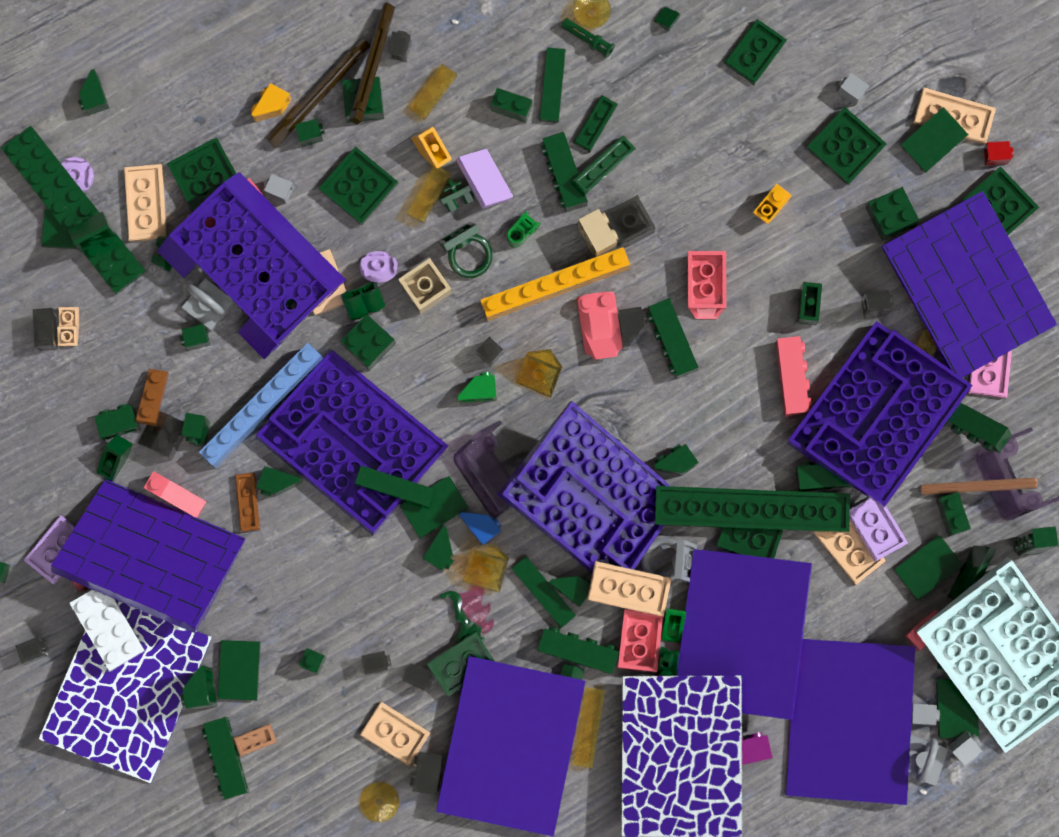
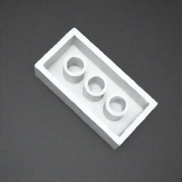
M91 590L70 602L109 671L116 669L145 651L115 599Z

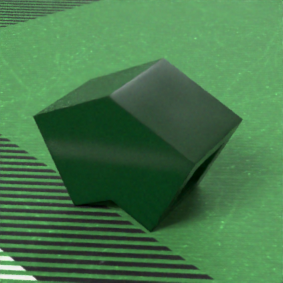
M563 664L561 676L582 680L585 669Z

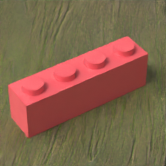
M800 336L778 338L775 343L784 417L807 415L809 409H812V401L807 396V390H810L809 379H805L807 362L803 360L802 353H805L804 341H801Z

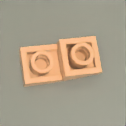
M59 307L58 346L78 345L79 307Z

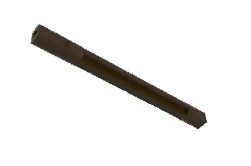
M384 3L352 107L349 121L355 125L363 120L393 18L395 7L390 3Z
M361 39L353 46L267 140L275 148H278L296 128L295 124H299L371 45L365 39Z

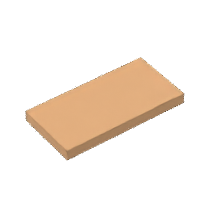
M923 87L913 121L914 125L922 126L944 107L969 134L964 139L986 144L996 108Z
M162 164L124 167L129 242L157 240L158 236H166L167 225Z
M851 522L849 533L812 532L854 585L858 584L886 561L884 558H881L874 562Z
M595 561L587 600L664 617L672 578Z

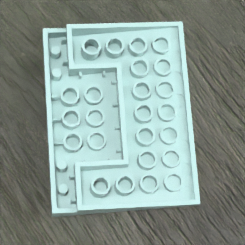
M1009 557L1004 559L916 630L1005 753L1059 715V625Z

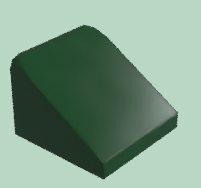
M665 6L654 22L669 32L679 20L680 13Z

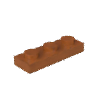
M149 368L136 418L137 423L156 426L169 376L168 371Z

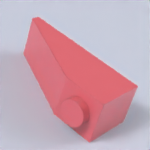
M154 471L144 486V489L196 518H198L206 504L205 500Z

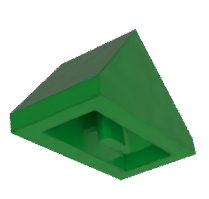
M665 610L662 641L681 643L686 611Z

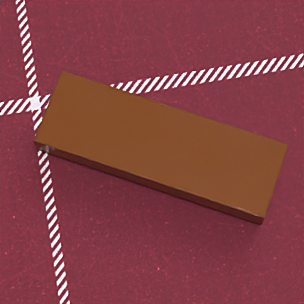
M255 473L235 474L240 531L260 530Z

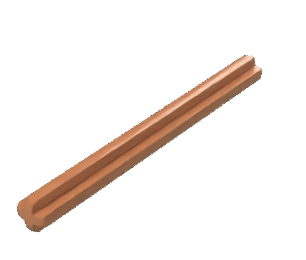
M1037 478L922 484L921 494L1037 488L1038 481Z

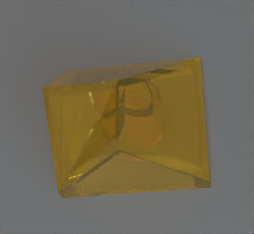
M551 349L527 352L516 383L551 398L561 373L562 365Z
M495 544L472 547L463 582L500 593L509 557Z

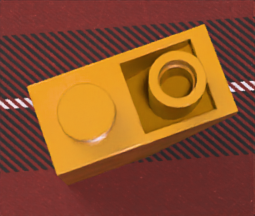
M270 83L268 87L262 90L260 101L252 107L251 115L253 120L258 122L283 115L292 99L290 93Z
M776 184L753 214L768 225L789 202L791 194Z

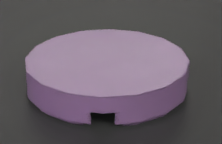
M70 157L62 162L63 167L82 191H87L94 180V171L90 164L79 157Z
M370 252L360 261L361 275L371 282H386L397 274L398 263L387 252Z

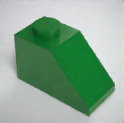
M482 372L480 376H475L458 395V402L496 401L495 375H491V372Z

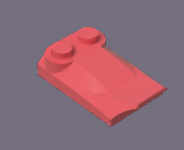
M688 251V309L692 312L695 319H718L719 315L726 309V251Z
M599 292L576 297L585 354L590 355L594 360L617 357L623 346L614 292Z
M624 609L618 662L619 669L657 673L663 616Z

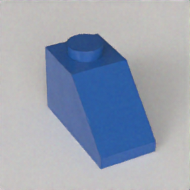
M465 512L459 514L460 518L483 547L502 533L500 530L502 525L496 517L492 519L489 515Z

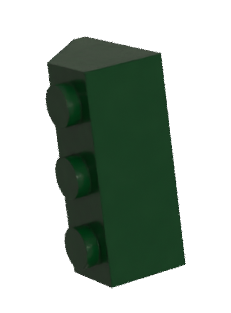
M199 666L184 686L183 694H180L182 706L185 705V709L200 710L218 707L213 669L211 667Z

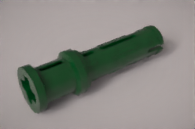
M566 18L561 25L562 29L589 44L591 50L600 52L606 59L615 48L614 43L610 44L602 39L601 35L592 34L569 18Z

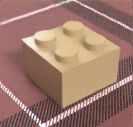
M599 209L580 218L578 221V229L594 258L616 250L618 236L615 230H610L606 214H601Z
M430 258L398 279L399 284L420 314H423L452 294L450 286Z

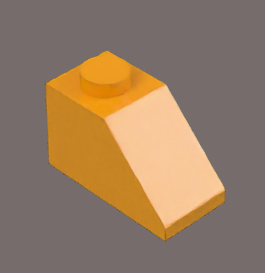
M434 127L425 128L411 137L419 153L435 169L452 160Z

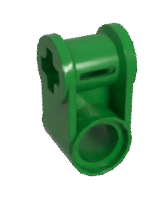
M527 211L524 212L509 229L507 235L508 244L513 248L522 246L537 231L541 223L533 220ZM513 234H518L521 238L517 241L512 240L511 236Z

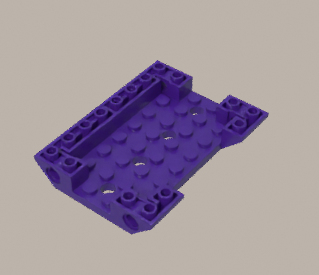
M240 172L220 185L166 238L157 250L183 278L199 266L250 317L238 331V334L264 360L292 334L291 332L318 306L320 307L346 281ZM214 218L216 220L215 226L212 228L206 227V219ZM235 245L243 247V252L240 255L232 253V248ZM263 272H267L270 275V279L266 283L259 280V275ZM290 299L297 302V307L294 310L286 308V302Z

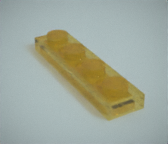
M589 687L585 689L573 765L593 767L605 690Z

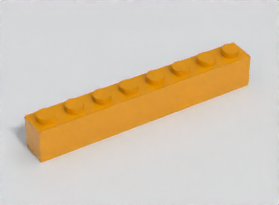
M624 247L483 298L481 299V306L487 321H491L630 269V262Z

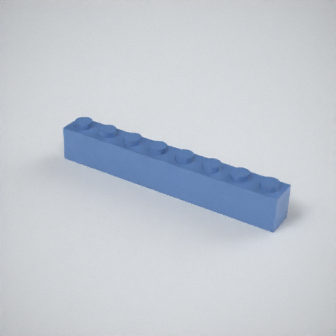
M307 343L199 453L217 468L323 360L322 356Z

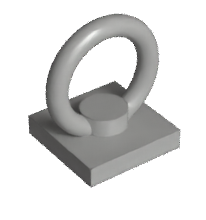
M205 278L198 287L192 284L187 285L186 289L191 296L181 308L204 324L209 330L213 331L235 302Z
M666 537L655 539L641 559L643 571L655 574L649 566V556L656 547L667 545L676 552L673 555L672 561L674 571L664 577L672 578L671 582L677 579L689 583L693 552L697 545L686 540L675 541Z
M911 735L909 777L916 779L918 783L925 782L936 786L948 748L939 746L935 738L925 741Z

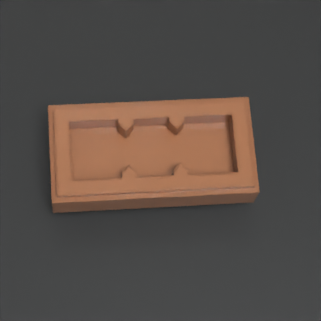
M271 724L233 738L240 757L277 743Z

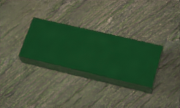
M601 95L574 144L590 153L616 110L618 103Z

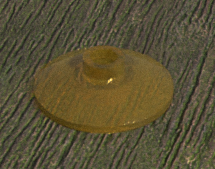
M576 0L574 5L575 19L580 25L590 29L603 26L611 14L608 0ZM594 10L595 14L590 15L589 11Z
M383 782L373 783L363 791L360 798V807L368 819L375 822H384L396 814L399 808V796L391 785ZM376 799H382L383 804L377 806L375 803Z

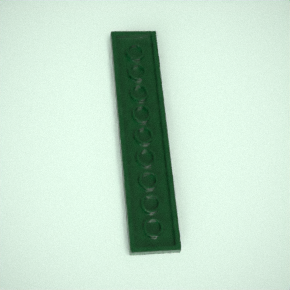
M31 125L1 147L2 151L70 237L68 228L72 227L73 223L79 220L85 221L89 219L91 214L99 212ZM114 231L116 236L84 251L83 254L117 295L145 274L146 271Z
M656 486L655 525L849 533L850 494Z

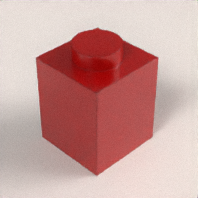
M1010 141L987 142L984 146L985 166L1008 164L1014 157V149L1010 147Z

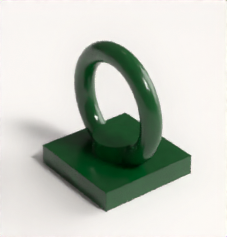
M472 222L465 224L438 241L440 246L448 251V262L452 270L464 278H476L483 275L489 269L493 258L489 242L481 235L476 234L480 230ZM471 241H475L483 247L485 260L480 268L467 271L457 264L455 253L456 250L465 247Z

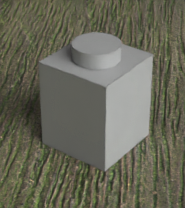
M850 73L848 77L844 76L838 84L840 86L838 93L854 105H857L870 85L853 73Z
M271 174L270 179L267 178L265 180L263 188L267 196L287 204L294 185L293 182Z
M912 704L911 724L936 725V721H939L940 711L937 710V705Z
M968 731L964 732L949 745L953 754L964 766L983 752L980 747L982 743L975 734L971 736Z

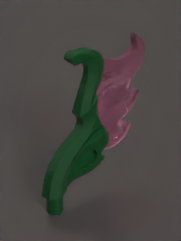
M473 579L475 587L469 592L457 593L455 591H447L440 595L441 599L447 597L452 599L456 619L462 624L455 644L475 631L482 642H484L485 638L481 637V634L489 632L494 626L493 619L490 623H486L491 605L488 603L487 607L482 606L484 587L478 580Z

